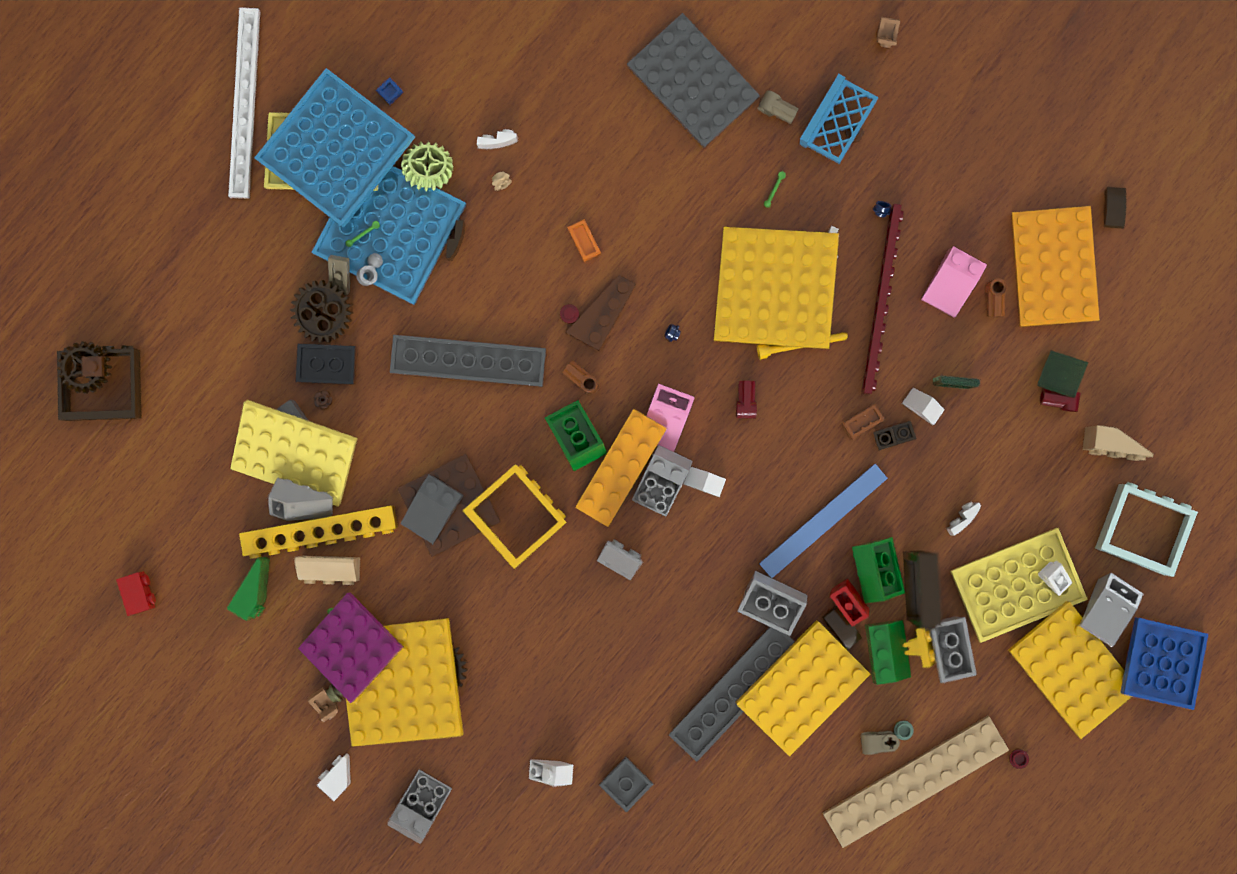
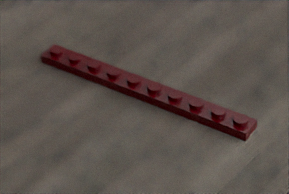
M893 204L890 209L891 214L888 220L861 394L865 395L872 394V391L876 390L877 380H874L875 372L879 371L880 361H877L878 353L881 354L883 342H880L881 335H884L886 328L883 320L884 316H887L889 309L886 301L887 297L891 295L892 286H889L890 278H893L895 271L892 263L893 259L896 260L898 252L895 244L896 241H899L901 233L898 225L899 222H902L904 213L901 211L902 205Z

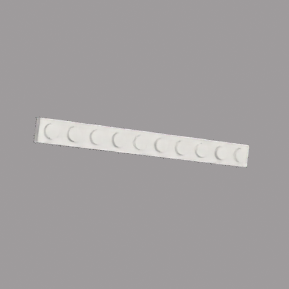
M239 8L229 180L230 198H250L260 10L255 8Z

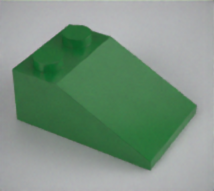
M579 400L545 417L573 471L607 454L601 438Z
M257 558L226 608L245 621L255 619L256 616L260 617L265 609L263 605L266 602L270 558Z

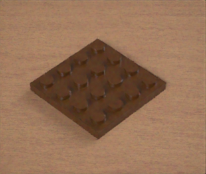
M467 454L397 488L407 509H409L428 475H433L464 495L434 544L422 538L431 557L481 532L462 511L485 491ZM488 497L473 509L488 528L501 522Z

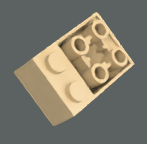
M1098 425L1085 427L1083 450H1088L1091 455H1107L1108 453V457L1126 458L1127 456V460L1133 461L1153 457V453L1118 428Z

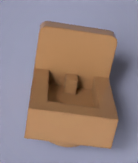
M881 17L876 41L880 43V46L891 48V45L896 46L900 25L899 19Z
M324 687L307 697L308 702L319 713L322 722L333 718L338 712L337 702L333 703L330 700Z

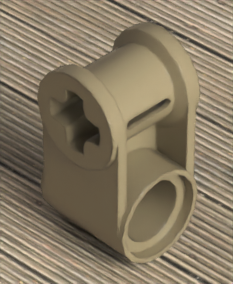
M892 731L864 732L860 734L862 753L865 755L893 752L899 747V739ZM889 737L893 740L890 745L886 743Z

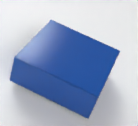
M390 77L376 89L389 105L404 93Z

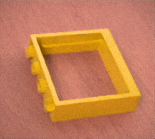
M516 464L462 510L514 569L567 523L564 520L566 517L559 508L555 510L551 505L553 503L551 498L547 494L543 496L539 491L541 487L535 480L530 481L526 476L528 472L521 465L518 467ZM514 473L557 521L555 525L517 558L510 553L473 510Z

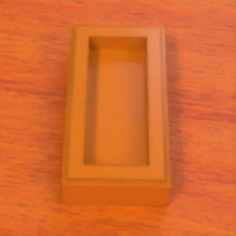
M585 219L567 227L584 262L601 254Z

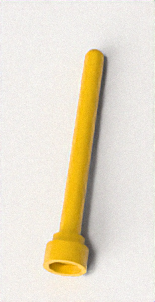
M847 333L831 335L830 343L846 340L848 338ZM758 344L757 353L759 360L768 358L772 353L805 347Z

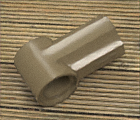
M768 90L758 106V110L768 116L774 115L789 124L792 123L799 109L783 101L778 94Z

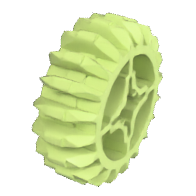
M428 141L426 145H423L420 142L419 146L413 144L412 149L408 148L406 154L403 155L401 162L402 174L405 175L406 182L410 181L411 187L417 185L418 190L424 187L425 191L428 188L434 191L436 186L441 189L443 183L447 184L448 179L452 177L453 160L452 157H449L448 151L444 152L443 146L438 148L437 143L430 145Z

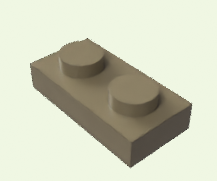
M330 255L328 258L329 281L332 282V287L339 285L338 291L345 290L343 295H348L350 292L349 258Z

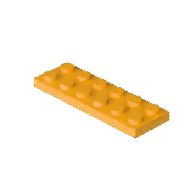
M633 409L575 508L609 527L667 428L638 410Z

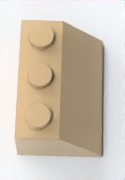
M295 557L298 580H304L305 584H315L316 580H323V584H335V581H342V585H354V582L360 579V557Z

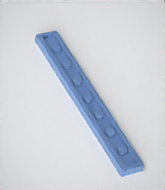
M876 464L872 465L759 563L760 566L773 578L888 478Z

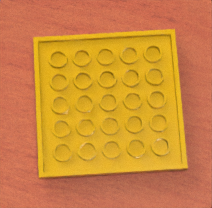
M724 227L714 341L829 349L839 233Z
M449 618L384 625L386 630L403 648L354 702L350 703L346 699L351 745L362 746L462 736L463 727Z

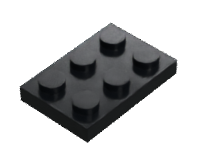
M297 344L296 382L354 385L356 346Z

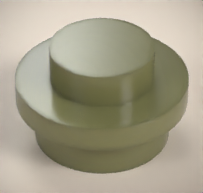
M331 684L329 689L326 690L328 697L333 703L342 701V694Z

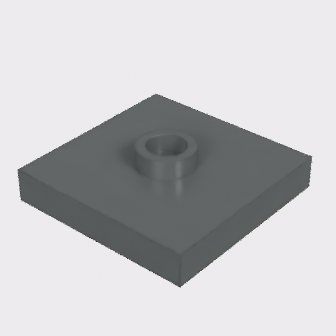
M626 756L599 783V786L626 812L654 785Z

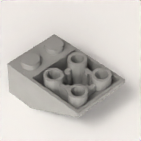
M658 445L632 501L667 516L693 461Z
M277 478L268 496L269 515L286 521L324 518L333 515L332 496L326 492L312 490L306 485L295 484L289 479Z
M615 539L612 542L608 540L597 561L631 580L642 564L640 554L632 549L629 552L623 549L624 545Z
M1112 573L1105 575L1097 580L1080 627L1113 647L1136 612L1143 593Z
M418 770L387 825L421 844L452 788Z

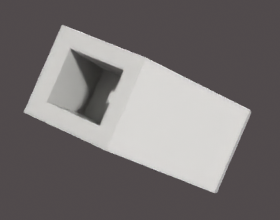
M347 753L343 757L339 755L332 763L334 767L330 771L326 769L319 777L321 781L317 786L333 801L351 783L350 756Z
M530 760L529 779L552 786L572 784V764L561 761Z

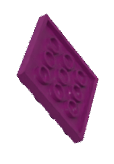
M347 593L298 649L352 703L398 654L403 646L351 593Z

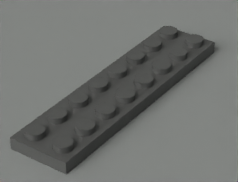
M393 335L390 373L543 387L546 348Z
M769 627L668 735L697 762L744 712L735 702L795 641L787 634Z

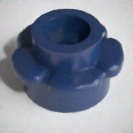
M877 201L873 207V211L879 217H886V215L891 214V205L888 202Z
M670 324L664 337L669 342L676 341L680 336L681 330H679V325Z

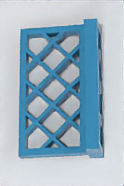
M838 74L801 136L800 145L805 148L809 147L840 164L877 102L878 97L845 80L844 76ZM847 86L852 89L855 96L844 99L843 91ZM867 97L872 100L869 106L861 108L860 98ZM856 100L858 109L848 111L845 102ZM843 103L845 112L835 115L834 106ZM859 112L861 116L860 122L851 124L849 115ZM846 116L849 125L838 128L836 118ZM833 120L836 129L825 131L823 125L825 121ZM850 128L851 137L842 140L839 131ZM837 132L839 141L829 144L826 135ZM824 136L826 145L818 147L813 144L815 138ZM840 145L842 150L840 156L837 157L831 154L830 147Z

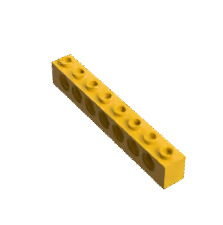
M391 505L239 533L243 556L249 555L250 559L261 557V553L264 552L274 555L280 554L281 549L287 548L288 552L299 550V546L306 545V548L318 547V543L324 541L326 545L334 544L340 538H344V541L356 540V536L362 534L363 538L375 536L374 532L382 531V535L394 533L393 529L398 528L395 506ZM374 517H378L381 520L378 528L372 525ZM356 520H359L362 524V528L359 531L353 528V523ZM336 524L342 525L343 531L341 534L335 533L334 527ZM318 527H321L324 531V535L321 538L315 534ZM298 531H302L305 534L303 541L297 539ZM280 534H283L286 538L283 545L278 542ZM261 538L267 541L265 548H261L259 545Z

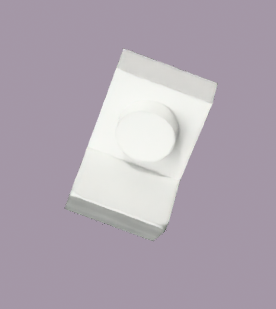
M1058 561L1054 563L1049 562L1038 573V576L1058 596L1072 584L1064 567Z

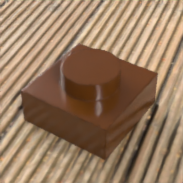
M82 357V377L105 376L104 357Z

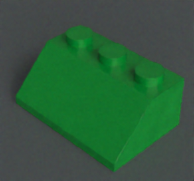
M892 537L852 547L865 603L881 602L905 594Z
M896 620L866 624L865 630L873 682L879 685L910 678L909 657L905 654V651L908 649L903 646L906 643L904 621Z

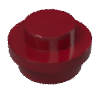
M567 304L562 307L560 317L565 323H574L579 317V311L576 306Z
M1016 749L1011 752L1009 761L1013 767L1023 769L1029 763V756L1024 750Z

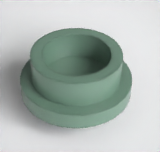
M902 720L895 724L894 734L898 739L908 740L912 737L914 730L908 721Z

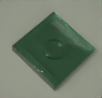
M1050 351L1037 386L1075 398L1089 362Z
M941 375L933 378V385L970 390L980 386V379Z

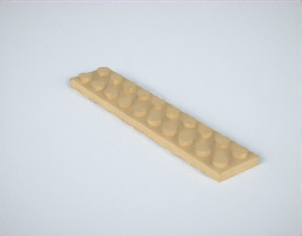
M986 716L824 811L823 815L844 848L1009 751L991 718Z

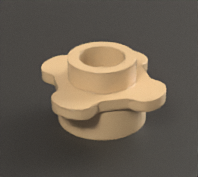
M499 172L493 176L492 184L495 185V190L505 189L512 180L509 179V174Z

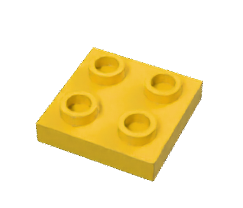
M918 627L916 629L917 637L903 644L904 647H909L905 654L921 656L923 668L931 667L936 663L930 630Z

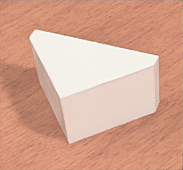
M915 388L911 389L902 402L904 406L932 425L936 423L944 411L942 406L933 397Z
M690 467L684 485L720 497L726 479Z

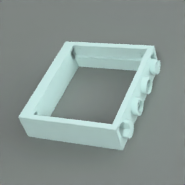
M1133 483L1119 484L1095 549L1165 576L1174 577L1198 512L1191 510L1192 506L1173 503L1174 499L1166 496H1162V498L1157 497L1154 491L1144 489V491L1137 489L1138 485ZM1128 493L1185 514L1166 566L1109 544Z

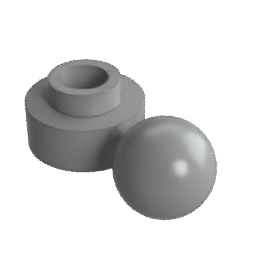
M378 253L369 255L367 260L368 266H364L357 271V280L363 286H369L377 280L375 269L383 264V258ZM364 273L368 276V279L364 278Z

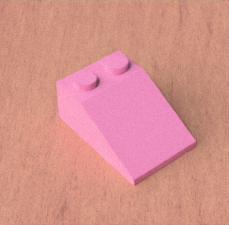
M953 246L947 251L921 300L955 318L987 265Z

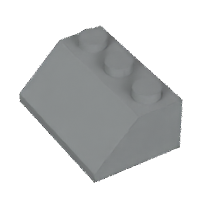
M755 571L737 611L790 636L807 605L808 595Z
M951 617L942 619V626H936V630H930L940 683L976 675L966 618Z

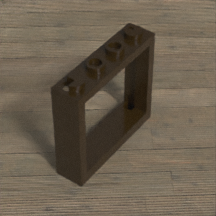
M122 345L121 349H114V346H102L101 351L107 352L104 357L130 356L131 410L71 412L69 384L64 385L62 383L65 378L58 376L62 373V370L57 369L58 420L141 419L140 350L126 345ZM64 348V351H57V367L62 366V363H59L58 360L64 359L61 353H68L66 348ZM89 352L79 354L80 357H93Z
M923 550L903 551L906 620L912 622V625L924 628V630H936V626H942L938 553Z

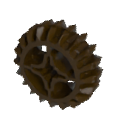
M81 341L80 344L73 343V347H66L68 353H61L64 359L58 360L59 363H62V366L57 367L58 370H62V373L58 376L65 378L62 383L64 385L69 384V390L75 388L76 393L82 391L83 394H88L89 391L96 392V388L102 389V383L108 382L105 376H111V373L107 372V369L112 368L111 365H107V362L111 359L109 357L104 358L105 376L85 377L89 378L90 382L83 384L76 379L77 377H82V357L79 354L89 352L93 357H104L107 352L101 351V346H95L93 342L87 344L85 341Z

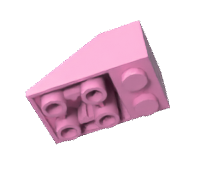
M661 384L657 386L647 416L667 428L657 446L660 445L674 452L695 397Z

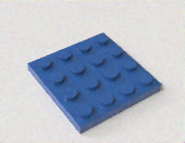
M1135 617L1120 694L1194 710L1208 634Z

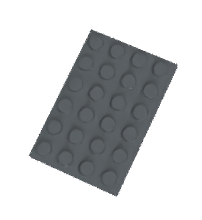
M683 13L627 63L628 68L703 148L760 97L754 88Z

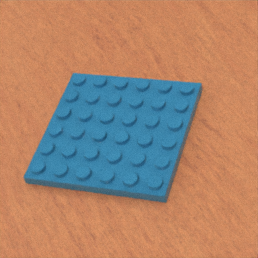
M326 68L255 156V159L344 228L415 139V136Z
M392 166L378 184V191H372L344 228L329 218L311 253L328 261L330 255L349 258L350 273L356 276L360 268L368 266L367 260L369 255L378 253L383 258V264L375 269L377 280L373 285L415 305L466 203L438 188L434 191L428 188L425 191L424 187H421L419 190L417 185L411 187L410 181L406 182L402 170ZM374 221L380 223L378 229L371 230L355 241L351 247L346 246L345 242L347 240L353 239L372 226ZM364 273V278L368 279V276Z

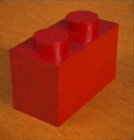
M144 571L116 579L127 616L156 608L155 596L149 588L150 579Z
M849 579L832 588L830 597L852 627L868 618L870 609Z

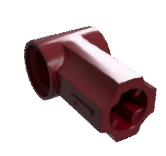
M739 381L736 418L756 419V381Z
M1044 388L1040 394V405L1060 408L1063 411L1078 412L1081 393Z

